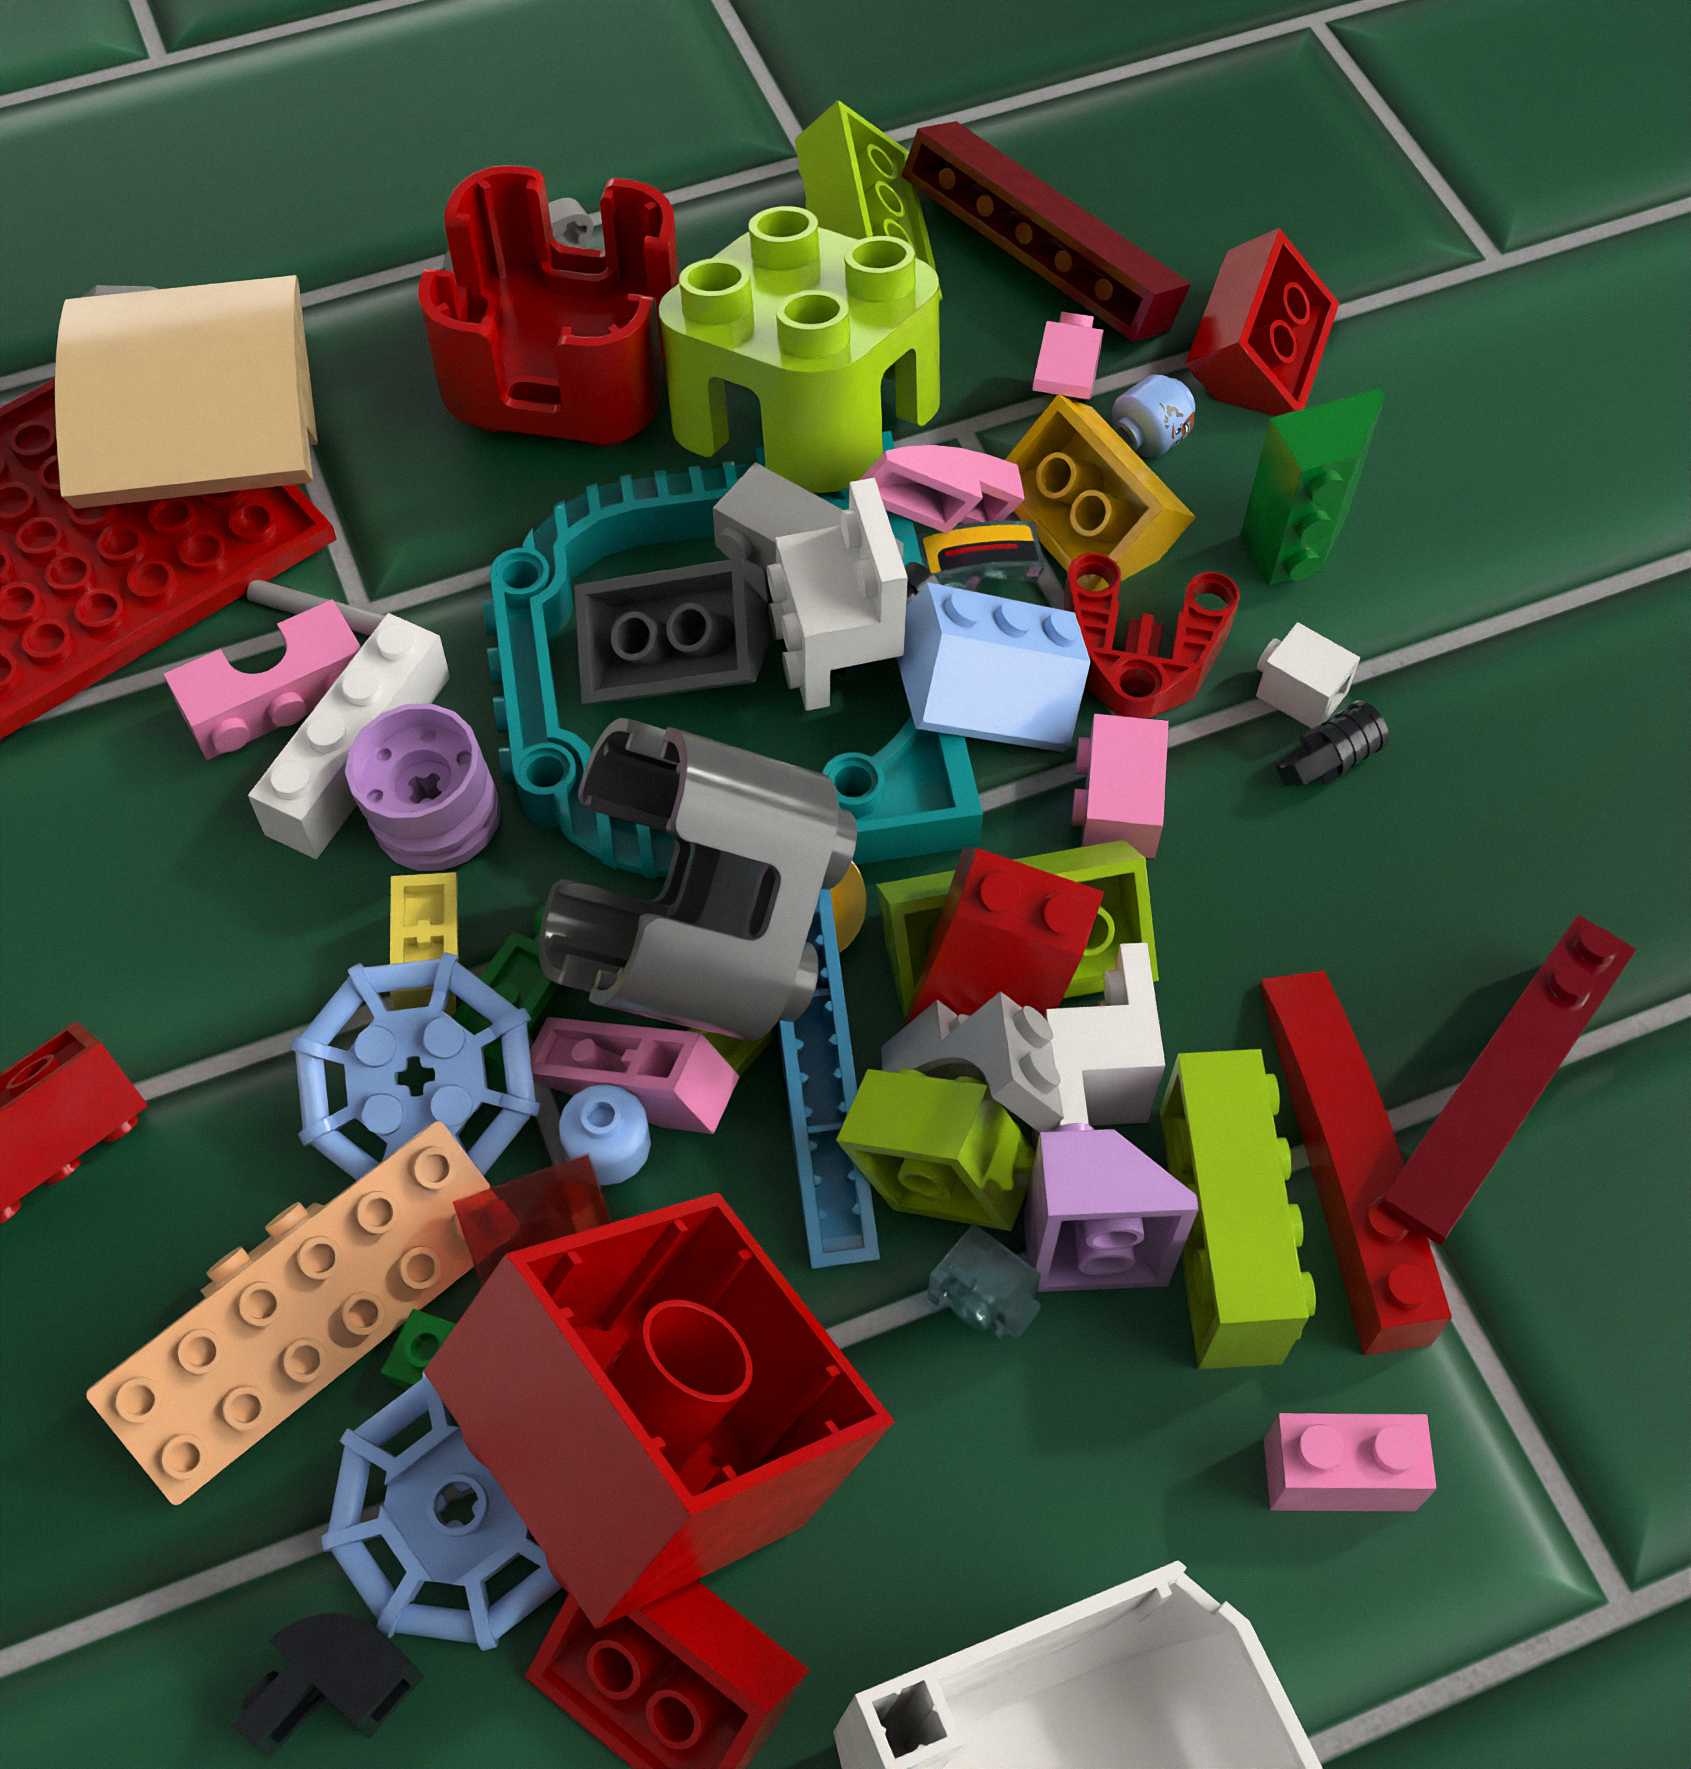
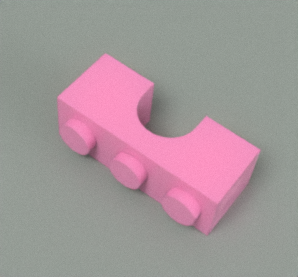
M333 599L277 623L286 647V653L281 662L268 671L257 674L237 671L228 663L222 650L218 649L163 674L177 706L206 760H210L223 753L236 751L251 740L280 727L293 725L304 716L311 714L361 649L359 642Z

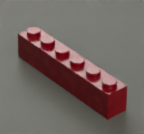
M957 121L917 129L901 177L1131 341L1137 342L1170 331L1189 290L1190 282Z

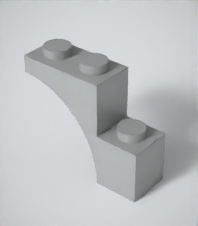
M1001 991L971 1016L966 1014L957 1015L939 1000H936L881 1047L882 1071L897 1072L898 1069L908 1068L933 1078L956 1081L960 1076H968L979 1079L989 1085L992 1098L1038 1132H1047L1064 1119L1059 1091L1061 1078L1055 1067L1051 1043L1053 1039L1052 1029L1037 1010L1030 1006L1020 1007Z

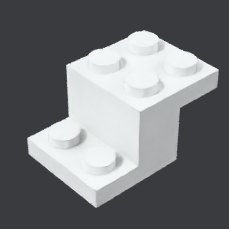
M875 477L850 482L849 509L840 511L841 525L776 537V564L767 565L768 584L774 602L768 604L773 636L775 640L784 639L788 651L782 652V661L789 689L799 687L806 711L830 706V670L904 655L908 577Z
M1147 943L1120 944L1114 970H1105L1104 973L1105 1001H1098L1097 1006L1046 1009L1045 1019L1053 1032L1051 1043L1055 1067L1061 1078L1059 1091L1064 1119L1047 1132H1051L1057 1126L1069 1123H1083L1090 1126L1148 1123L1165 1069V1059ZM1033 1128L1032 1147L1036 1153L1040 1132Z

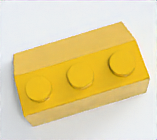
M1060 394L1054 398L1005 459V461L1018 465L1025 500L1013 512L1026 526L1030 527L1035 537L1067 572L1071 562L1078 556L1086 553H1100L1110 557L1117 563L1121 572V581L1158 562L1196 519L1194 514L1093 407ZM1084 575L1077 580L1081 587L1089 591H1101L1109 586L1102 577L1097 575Z

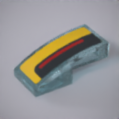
M977 522L956 525L949 533L936 529L916 535L923 566L943 586L976 592L984 578L1037 582L1046 567L1034 522Z

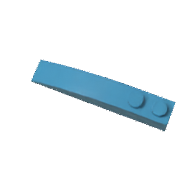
M821 889L806 939V942L814 946L818 957V977L812 999L805 1012L793 1022L777 1021L811 1269L880 1260L870 1182L836 1141L857 1094V1084L830 889Z

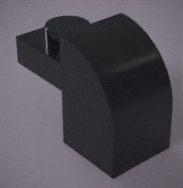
M336 1612L310 1615L286 1626L269 1640L290 1663L280 1673L272 1671L266 1674L251 1688L241 1704L244 1712L232 1726L254 1748L271 1759L319 1705L328 1698L355 1726L371 1738L423 1680L424 1675L391 1641L365 1620L349 1614Z

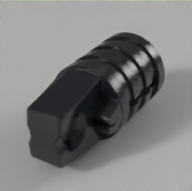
M1361 700L1355 701L1346 710L1334 715L1332 719L1326 720L1300 736L1299 739L1302 747L1280 761L1275 767L1284 786H1304L1317 778L1320 784H1327L1346 773L1349 768L1359 764L1362 759L1365 760L1374 753L1384 749L1389 743L1387 725L1383 717L1372 705Z

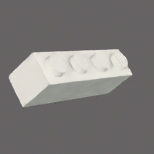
M390 613L384 617L248 794L265 836L317 860L357 806L345 775L348 750L360 730L383 712L406 704H432L449 681L450 674L440 635Z

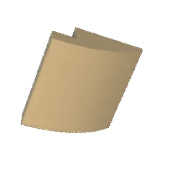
M297 276L65 299L58 330L55 367V421L61 497L74 509L313 482L309 445L318 444Z

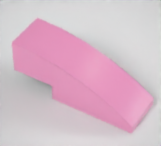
M922 445L887 450L859 479L864 480L875 477L885 510L944 533H949L959 522L970 527L1000 525L1025 500L1018 465L988 454L957 447Z

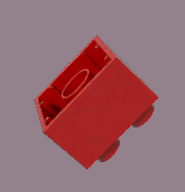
M719 1192L506 1253L423 1371L460 1426L467 1448L493 1475L545 1553L546 1561L553 1577L567 1592L573 1595L595 1629L801 1529L895 1423L887 1410Z

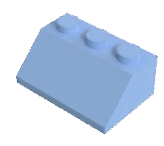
M927 582L906 606L904 655L896 657L915 728L1064 752L1071 746L1090 666L1089 655L1075 613Z

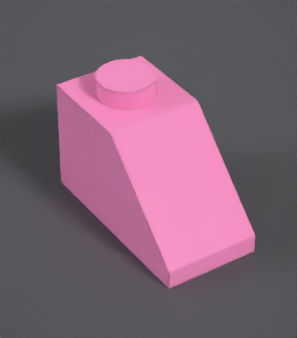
M1061 312L1059 323L1046 322L1034 377L1033 391L1090 399L1092 397L1104 331L1092 328L1093 316Z

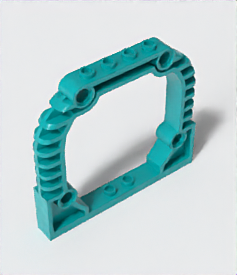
M891 431L882 432L883 453L887 450L895 449ZM764 447L755 448L756 463L765 467ZM734 461L722 462V468L701 470L700 465L688 466V472L666 475L665 470L654 471V477L632 479L631 474L619 476L620 482L598 487L597 482L586 486V493L570 500L566 504L563 499L553 506L554 513L542 523L535 533L533 528H531L523 542V548H514L503 552L491 565L490 579L493 599L482 600V609L487 636L497 635L498 647L487 648L492 683H503L504 696L493 697L498 733H509L510 746L499 747L504 784L516 783L523 814L531 823L548 828L560 826L561 832L575 847L577 844L592 856L603 861V865L617 870V868L642 874L644 878L657 880V877H667L675 843L672 836L667 832L597 813L581 805L578 799V791L591 750L578 735L560 728L549 639L560 632L572 616L573 596L571 582L575 577L605 556L638 546L715 536L713 507L753 464L735 466ZM849 488L828 493H813L842 510L849 509ZM886 510L894 538L904 543L903 565L905 566L909 562H917L923 565L913 521ZM909 717L898 734L874 756L870 757L859 752H847L835 756L826 764L822 774L827 775L835 786L838 807L850 811L856 820L857 841L852 858L855 865L960 850L963 847H979L983 812L964 736L916 729L913 717ZM548 783H556L554 786L540 787ZM847 793H858V794H861L862 796H859V797H847V796H844V794H847Z

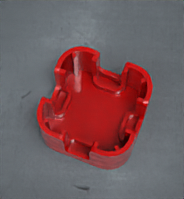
M515 165L494 166L473 173L456 186L449 198L444 216L454 274L452 271L425 268L418 286V298L440 397L443 405L451 415L466 424L486 431H511L580 440L598 446H613L623 443L643 430L653 420L658 411L666 383L659 304L665 294L679 284L674 211L664 194L640 181L622 178L609 179L605 184L600 200L605 250L562 245L554 239L545 179L542 173L535 168Z

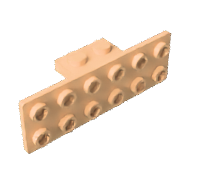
M434 1121L325 1206L314 1202L305 1209L300 1202H297L284 1210L266 1225L265 1229L270 1234V1237L248 1254L242 1246L236 1248L206 1272L212 1282L200 1290L205 1299L87 1390L86 1396L88 1401L173 1505H179L399 1328L407 1321L412 1309L420 1311L519 1230L518 1221L444 1123Z

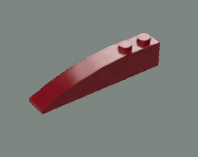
M1577 914L1381 1200L1379 1206L1441 1246L1637 949L1615 937L1608 930L1595 925Z

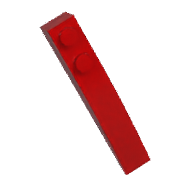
M1324 970L1261 979L1259 986L1363 1355L1431 1346L1452 1319V1315L1428 1238L1379 1206L1405 1164L1380 1094L1349 1020Z

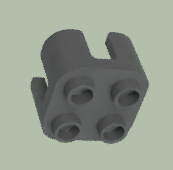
M626 718L614 720L603 731L590 754L580 783L578 799L581 805L588 810L669 833L675 843L674 853L661 894L652 900L640 899L569 879L555 882L549 891L539 937V959L544 975L558 984L590 992L588 1001L596 1005L746 1041L761 1039L773 1028L778 1020L785 1022L797 1020L805 1012L812 999L818 977L817 953L814 946L806 942L821 889L829 890L835 887L843 879L851 864L857 841V825L853 814L848 810L838 807L835 786L832 780L825 774L673 727H667L665 730Z

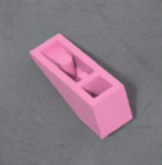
M547 1017L530 1050L533 1082L572 1096L589 1086L609 1084L623 1087L638 1098L646 1110L648 1123L664 1128L714 1134L740 1077L702 1033Z

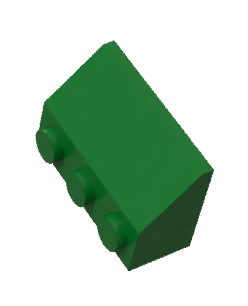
M1380 388L1270 418L1240 534L1269 586L1291 579L1294 581L1303 580L1316 572L1322 571L1348 515L1382 409L1385 395Z

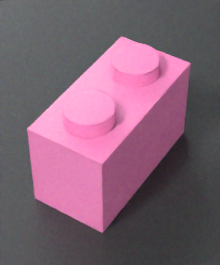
M1094 714L1090 738H1078L1075 760V773L1086 775L1085 789L1075 788L1071 813V826L1082 827L1081 847L1125 840L1145 858H1155L1163 829L1169 721Z
M1279 1413L1264 1437L1270 1510L1416 1512L1437 1489L1427 1414Z

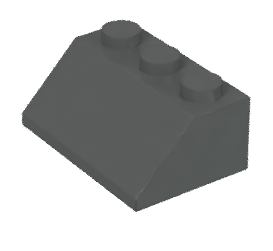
M736 558L574 585L582 705L591 706L753 683L756 681L773 637L768 612V604L772 603V596L768 584L767 571L748 560Z

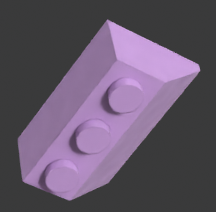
M1069 1123L1057 1126L1051 1132H1040L1023 1212L1030 1292L1169 1286L1199 1210L1197 1195L1114 1129L1094 1130L1092 1126L1087 1124Z

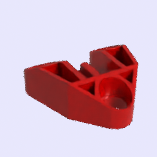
M1100 553L1080 555L1071 562L1068 568L1064 592V610L1075 613L1089 655L1090 666L1085 688L1111 711L1123 717L1151 718L1193 700L1219 656L1231 630L1240 598L1239 588L1236 583L1227 575L1218 572H1203L1195 575L1189 581L1182 609L1178 616L1170 659L1159 657L1164 626L1162 623L1153 622L1154 615L1142 614L1141 620L1130 618L1124 651L1112 650L1120 605V602L1117 601L1121 581L1120 568L1114 560ZM1084 575H1097L1102 577L1109 586L1101 591H1089L1081 587L1077 580ZM1212 593L1219 596L1226 603V606L1220 610H1207L1198 605L1195 598L1201 594ZM1125 692L1138 693L1145 697H1133Z

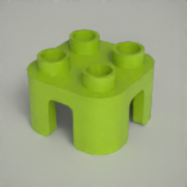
M793 206L769 208L753 216L749 222V232L740 236L713 258L697 261L687 266L679 276V284L667 292L660 301L659 318L673 435L681 446L701 456L711 457L729 441L724 380L751 389L759 398L765 467L811 493H828L849 488L850 482L858 481L882 456V377L889 380L895 377L896 415L899 419L924 426L934 417L940 407L939 278L936 271L929 264L915 258L914 248L902 239L891 236H872L858 240L818 227L816 216L806 209Z

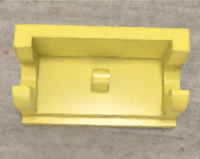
M457 872L391 876L390 964L442 958L445 952L458 955ZM434 986L390 991L395 1010L419 1008L422 1005H428ZM450 992L445 1013L452 1017L456 1012V996L453 992Z

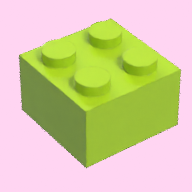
M908 1068L898 1069L897 1072L867 1069L836 1139L838 1144L892 1210L1012 1231L1028 1190L1036 1154L1021 1133L1019 1125L1012 1120L1002 1104L991 1097L988 1084L968 1076H960L956 1081L933 1078Z

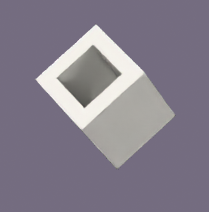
M1297 622L1283 641L1274 638L1262 653L1257 669L1263 672L1256 697L1306 726L1314 728L1325 722L1347 695L1360 657Z

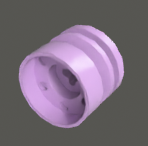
M406 704L381 713L360 730L350 746L345 775L351 793L362 814L367 818L369 827L374 833L380 848L395 863L416 871H444L468 862L488 845L499 826L502 803L471 726L456 712L434 704Z

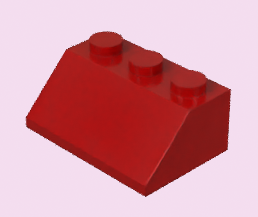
M1278 228L1227 251L1185 364L1191 370L1194 377L1206 387L1217 401L1272 416L1304 409L1340 303L1283 231Z
M77 1020L0 1073V1224L4 1223L19 1210L22 1202L19 1200L41 1183L51 1186L66 1178L81 1163L79 1158L81 1154L101 1140L107 1144L124 1136L137 1124L139 1118L136 1115L148 1107V1104L103 1044Z
M695 1580L598 1629L594 1628L573 1595L569 1593L529 1667L525 1678L634 1769H746L780 1722L810 1669L700 1581Z

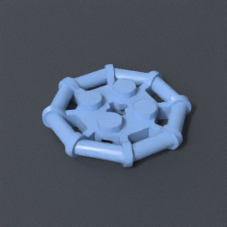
M445 952L442 958L363 967L361 963H358L348 969L350 976L299 1038L293 1036L289 1050L295 1051L303 1127L298 1136L304 1147L312 1145L356 1181L378 1165L379 1162L338 1131L355 1120L360 1121L368 1130L374 1132L388 1143L383 1160L434 1121H440L444 1123L484 1176L531 1116L538 1117L541 1103L535 1101L527 1023L532 1019L526 1008H516L458 962V955ZM434 986L430 1003L427 1007L389 1011L379 994L380 992ZM450 992H453L484 1016L492 1025L474 1035L445 1013ZM365 1001L374 1019L367 1028L359 1033L352 1047L346 1051L328 1046L358 1007ZM500 1039L507 1094L489 1090L487 1087L483 1049ZM420 1057L422 1067L434 1068L435 1081L425 1083L423 1095L414 1097L411 1096L409 1086L398 1084V1072L407 1070L409 1059ZM324 1059L344 1064L348 1106L330 1116ZM483 1103L502 1107L503 1109L467 1153L458 1136L465 1127L466 1122L474 1112L478 1111Z
M424 1372L423 1378L358 1428L355 1430L346 1429L340 1439V1442L344 1445V1451L328 1533L321 1536L324 1552L331 1551L377 1619L376 1629L384 1636L391 1638L395 1633L473 1643L478 1644L482 1651L498 1647V1638L563 1588L550 1572L545 1553L539 1544L531 1540V1532L493 1475L467 1448L461 1428L452 1426L448 1408ZM429 1410L432 1430L397 1457L381 1447ZM372 1462L387 1471L384 1485H387L384 1506L380 1505L378 1519L360 1524ZM452 1486H455L456 1489L463 1493L473 1488L477 1494L478 1500L472 1506L475 1517L467 1525L458 1519L446 1524L440 1514L449 1505L444 1493ZM383 1536L406 1570V1574L396 1591L363 1542ZM519 1555H523L541 1566L494 1604L490 1605L485 1582ZM425 1581L465 1586L470 1611L414 1603V1599Z

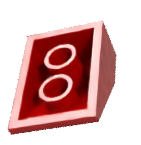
M963 847L902 1029L936 1000H939L957 1015L966 1014L971 1016L1000 991L1020 1007L1030 1006L1045 1018L1046 1009L1059 1008L1077 970L1095 922L1104 891L979 848Z

